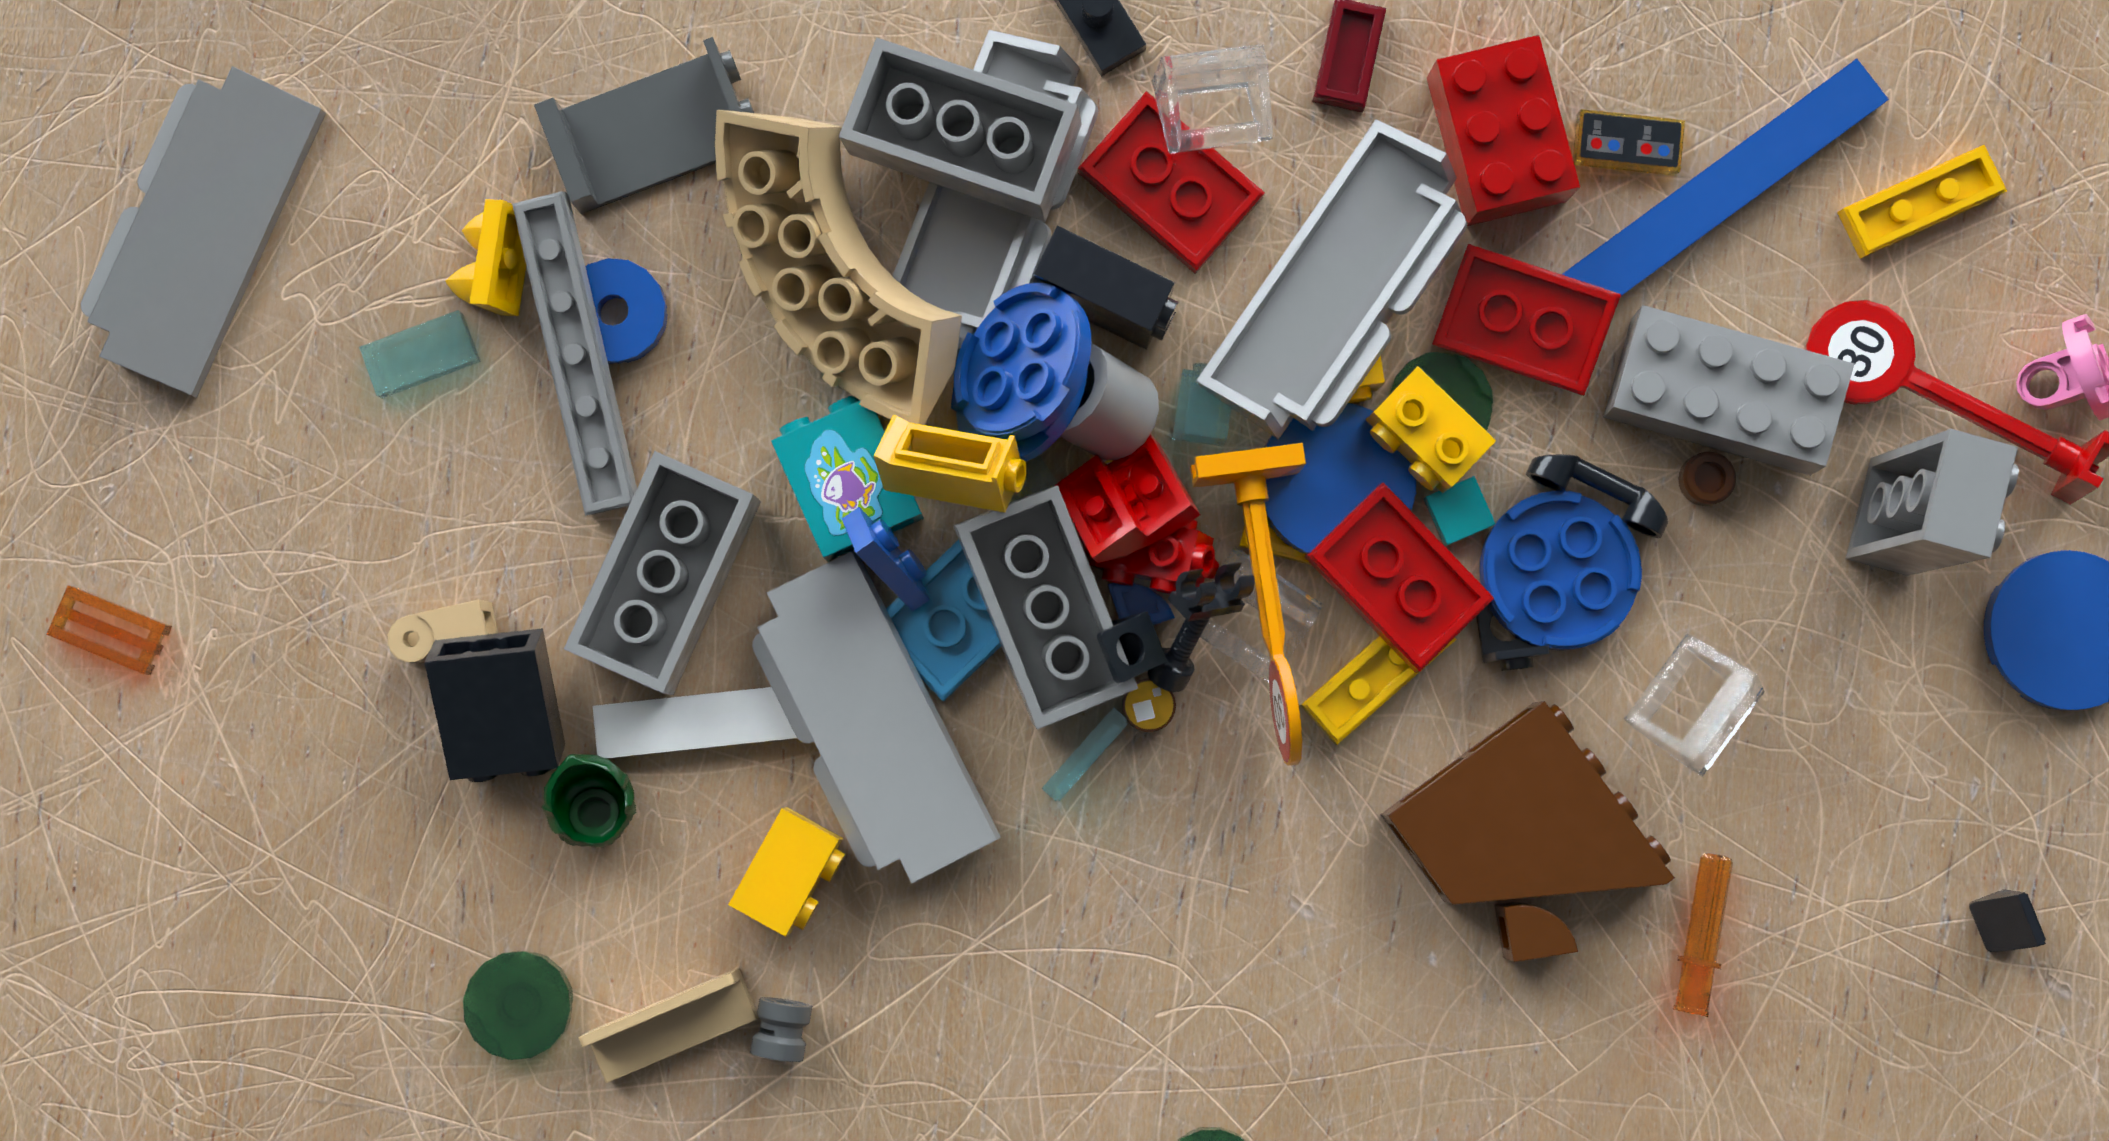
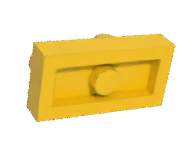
M485 199L484 212L475 216L462 229L467 241L478 250L476 262L460 268L446 279L445 282L456 296L469 304L503 316H519L526 261L513 206L505 200Z

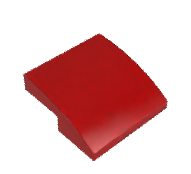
M1151 434L1145 443L1131 455L1116 461L1113 460L1108 465L1098 455H1095L1056 484L1059 487L1074 525L1091 557L1097 563L1112 560L1147 547L1169 536L1201 515L1161 445Z

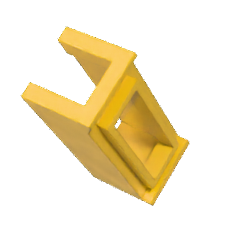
M897 415L892 416L874 454V460L885 491L1004 513L1014 492L1019 493L1023 488L1026 478V463L1020 459L1015 436L1010 435L1008 440L920 425L909 423Z

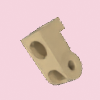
M478 599L402 617L389 630V649L399 660L424 664L435 640L498 633L492 602Z

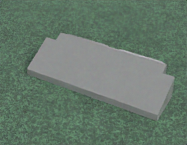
M989 30L973 70L1078 105L1082 125L1050 210L1057 209L1063 205L1096 122L1099 112L1098 106L1082 88L1073 86L1080 67L1061 46ZM929 182L893 273V278L924 301L943 310L962 315L957 350L959 352L967 333L969 332L974 335L985 317L995 308L993 302L995 299L1015 287L1033 283V273L1050 241L1051 230L1045 224V221Z
M233 66L221 90L199 79L196 85L185 84L179 88L138 176V187L145 193L139 208L129 207L120 215L81 301V310L89 317L87 322L110 332L99 357L197 398L326 112Z
M1376 119L1196 380L1199 386L1278 440L1293 418L1312 431L1317 425L1321 427L1332 425L1389 344L1391 332L1386 323L1393 313L1402 315L1412 310L1467 228L1466 218L1461 213L1457 201L1446 195L1457 179L1447 153Z
M851 551L767 592L778 617L757 627L760 633L753 639V651L798 740L803 743H815L821 756L814 763V773L860 864L866 867L876 865L879 870L900 859L911 883H914L1001 838L861 558L856 552Z

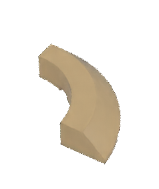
M717 110L715 134L717 181H723L729 212L728 214H723L727 229L733 228L738 248L743 258L738 263L753 295L755 297L761 296L768 311L777 322L773 327L796 355L803 354L812 365L824 374L822 379L831 387L839 386L855 398L861 400L859 405L888 419H891L893 415H897L909 423L925 425L955 369L962 315L943 310L910 292L893 278L868 247L858 229L845 192L841 169V140L839 138L842 127L794 117Z

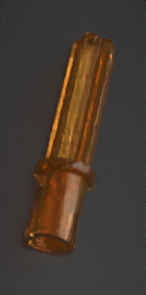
M1705 853L1700 857L1684 956L1678 955L1677 961L1682 962L1673 1010L1709 1017L1708 1009L1715 969L1721 970L1722 964L1716 962L1733 867L1732 859L1727 856Z

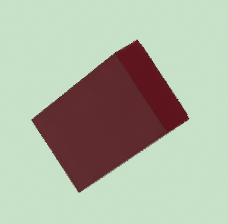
M1334 0L1312 102L1363 113L1386 8L1352 0Z

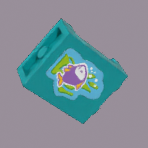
M848 396L831 404L828 407L830 414L818 420L810 422L809 417H802L782 426L779 429L782 436L771 440L819 550L827 562L854 551L842 518L858 507L874 523L882 519L893 533L924 519L914 496L884 490L874 460V454L885 431L877 413L859 405V399L854 396Z

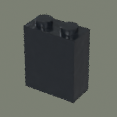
M1058 225L1033 273V283L1050 284L1073 297L1084 309L1090 323L1146 350L1153 337L1161 341L1163 340L1179 303L1171 298L1175 282Z
M543 628L435 640L424 664L449 779H468L471 782H485L498 775L521 773L524 776H539L549 772L551 769H557L565 748V739Z

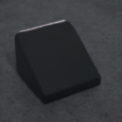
M2003 889L1976 899L1969 904V909L1985 948L1989 952L2011 951L2039 947L2046 944L2043 930L2030 898L2025 892Z

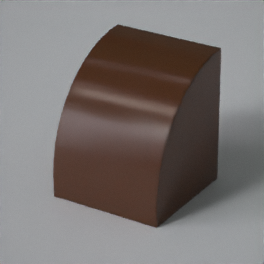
M1519 902L1494 904L1503 958L1512 962L1578 952L1577 944L1571 931L1562 920L1551 912Z

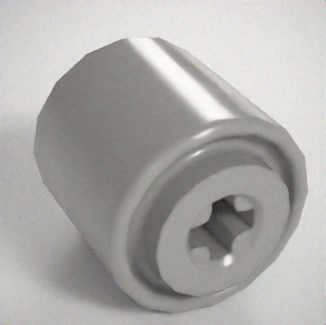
M1092 343L1086 385L1080 405L1072 421L1060 437L1094 456L1098 455L1102 460L1116 461L1131 455L1145 443L1155 427L1159 412L1158 392L1152 380Z

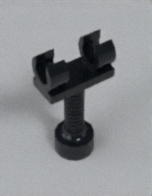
M1242 562L1222 565L1216 571L1215 581L1201 583L1199 587H1195L1196 580L1204 569L1185 571L1178 576L1176 591L1171 592L1168 600L1182 614L1185 621L1171 648H1163L1168 661L1147 671L1150 680L1155 685L1170 692L1183 691L1195 670L1194 664L1189 657L1210 617L1242 611L1245 605L1242 598L1251 595L1255 585L1254 575L1241 576L1236 584L1234 583V575L1239 570Z

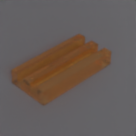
M68 585L46 635L139 673L151 675L155 667L152 662L155 655H160L164 645H161V641L164 635H169L172 626L76 586ZM77 600L148 629L150 633L147 638H144L75 610L73 606ZM69 619L142 649L139 658L65 629L67 620Z

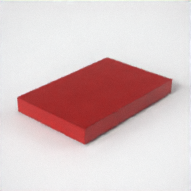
M1147 91L1078 167L1077 172L1194 274L1200 270L1265 195L1262 189Z
M1468 244L1432 345L1584 396L1621 294Z
M1384 482L1379 484L1305 556L1306 560L1415 673L1420 672L1494 599L1482 584Z

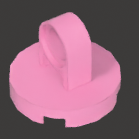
M2084 314L2062 322L2067 349L2036 359L2025 365L2019 372L2016 381L2017 391L2023 400L2033 407L2043 410L2054 409L2086 398L2093 413L2100 421L2109 418V357L2103 344L2092 345L2088 333L2096 328L2088 315ZM2044 370L2056 372L2060 384L2055 394L2044 399L2033 397L2029 388L2032 377Z

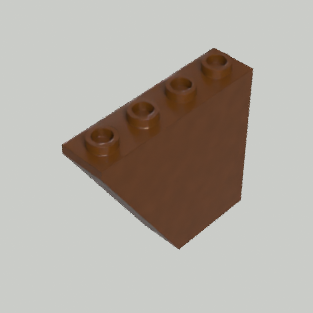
M1545 701L1533 702L1380 814L1441 899L1452 905L1666 885L1675 877L1666 866L1671 862V859L1663 846L1651 835L1645 838L1633 822L1638 818L1633 805L1621 792L1618 791L1613 794L1601 778L1606 774L1602 763L1588 748L1580 750L1569 735L1574 730V727L1568 717L1557 705L1553 704L1549 707Z

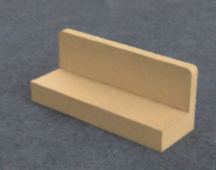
M737 968L594 1028L578 1038L582 1048L591 1045L604 1080L608 1083L753 1022L759 1017L757 1016L756 1008L742 973Z

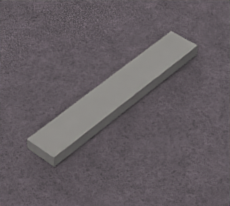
M561 191L513 203L512 206L585 516L628 507L637 490V485L569 196L566 192Z

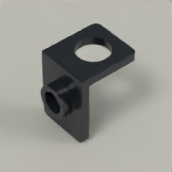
M1488 605L1477 615L1483 663L1500 661L1501 671L1534 667L1532 657L1550 654L1549 645L1536 647L1517 637L1511 641L1497 639L1491 632L1490 622L1494 615Z
M1148 611L1112 620V627L1097 634L1098 643L1113 680L1116 683L1125 682L1168 661ZM1118 640L1121 643L1128 664L1124 663L1117 653Z

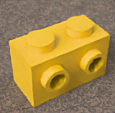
M1418 366L1366 419L1373 427L1370 430L1371 436L1381 447L1390 453L1398 450L1412 464L1408 470L1421 485L1431 491L1436 487L1442 493L1452 488L1496 442L1482 426Z
M788 807L781 808L728 905L785 937L792 933L795 926L804 930L819 904V901L811 897L821 878L830 882L845 857V853L838 850L843 837Z

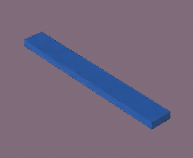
M1855 59L1562 275L1619 293L1621 296L1875 111L1889 100L1861 62Z

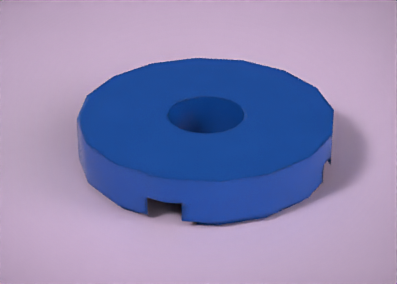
M607 258L588 264L585 267L608 364L629 363L641 359L657 346L667 326V305L662 287L647 269L629 260ZM615 298L625 300L629 308L626 319L618 325L603 323L601 310L604 304Z

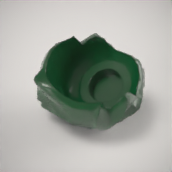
M569 754L551 775L544 787V804L542 809L549 827L554 833L559 835L561 841H565L572 846L604 848L607 845H612L615 840L621 837L624 829L629 825V822L636 813L634 789L628 775L624 774L610 760L598 755Z

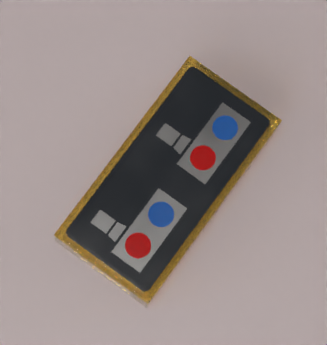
M1580 109L1576 117L1573 149L1574 165L1676 176L1681 172L1685 120Z

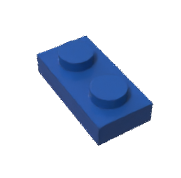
M860 507L842 518L856 554L912 611L930 600L921 580L927 576L924 566L912 550L908 549L902 552L898 548L899 542L896 536L882 519L874 523Z

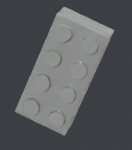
M876 37L839 138L849 155L1046 222L1082 121L1078 105Z
M1642 305L1631 318L1603 418L1811 476L1827 465L1855 363Z
M1948 429L1872 457L1845 559L1908 576L1991 558L1992 552H1995L2000 546L2005 532V522L2003 519H2000L2005 498L2013 492L2018 479L2019 469L2014 464L2018 447L1958 430Z
M654 451L564 650L656 691L674 695L761 501L752 493Z
M1058 485L1048 487L1009 503L1005 513L991 510L953 525L1032 724L1036 729L1138 689L1134 678L1122 683H1116L1113 680L1098 643L1097 634L1112 627L1113 623ZM1118 640L1117 653L1120 659L1128 664L1121 643Z

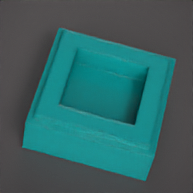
M1475 476L1456 483L1452 488L1443 493L1437 491L1423 498L1444 546L1496 524Z

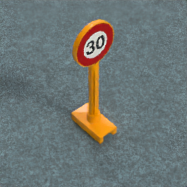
M1303 443L1197 456L1194 458L1195 464L1190 466L1193 488L1234 483L1237 505L1242 506L1252 574L1255 579L1254 587L1261 633L1270 655L1269 693L1275 734L1284 763L1288 766L1297 765L1302 758L1301 718L1292 672L1283 653L1285 630L1265 502L1269 500L1266 479L1298 474L1306 465Z

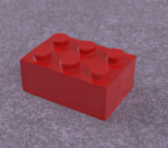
M1540 35L1435 61L1426 79L1445 151L1457 177L1454 184L1467 226L1567 202L1580 188V183Z

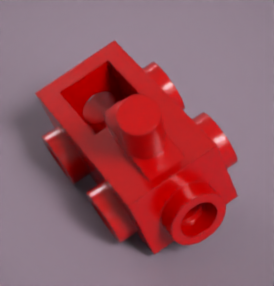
M1196 520L1191 521L1169 536L1133 553L1097 563L1091 557L1089 564L1103 571L1102 580L1125 586H1133L1135 578L1150 580V589L1166 594L1176 591L1177 578L1185 571L1204 569L1196 580L1195 587H1199L1201 583H1204L1205 578L1213 579L1219 568V563L1215 559V551L1212 546L1214 538L1196 530L1198 524ZM1085 545L1087 555L1091 556Z

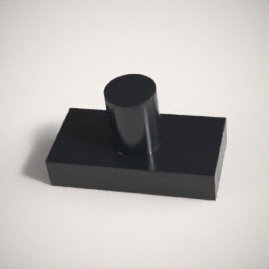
M1054 0L1101 77L1146 51L1144 39L1119 0Z

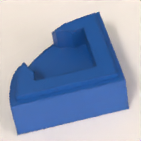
M1115 583L1108 584L1118 618L1148 611L1153 625L1175 618L1168 603L1150 588L1141 586V584L1137 585V583H1133V586Z

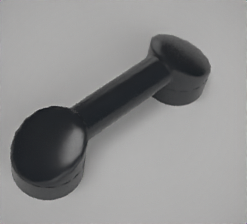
M1567 454L1538 456L1532 459L1526 475L1533 481L1550 489L1565 491L1572 477L1629 505L1622 520L1635 531L1650 537L1661 538L1667 527L1668 517L1660 503L1650 492L1581 459L1579 456Z

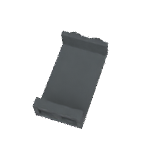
M711 37L703 40L708 53L706 55L562 109L554 97L534 104L570 202L580 214L716 163L715 134L717 110L754 113L749 98L739 101L732 83L740 81L741 77L730 50L720 53L714 38Z

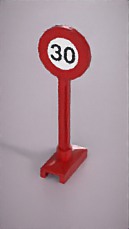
M1869 300L1844 302L1827 310L1811 328L1805 350L1855 363L1844 402L1853 405L1876 403L1894 394L1899 388H1905L2044 459V465L2061 473L2051 495L2070 505L2098 489L2104 478L2096 475L2099 469L2097 464L2109 457L2108 431L2104 430L2082 446L2061 436L2056 439L1914 366L1916 358L1914 336L1905 320L1888 306Z

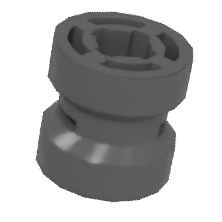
M760 997L757 1016L761 1020L760 1031L753 1036L750 1053L772 1060L802 1062L806 1048L802 1033L803 1028L810 1023L813 1006L789 999Z

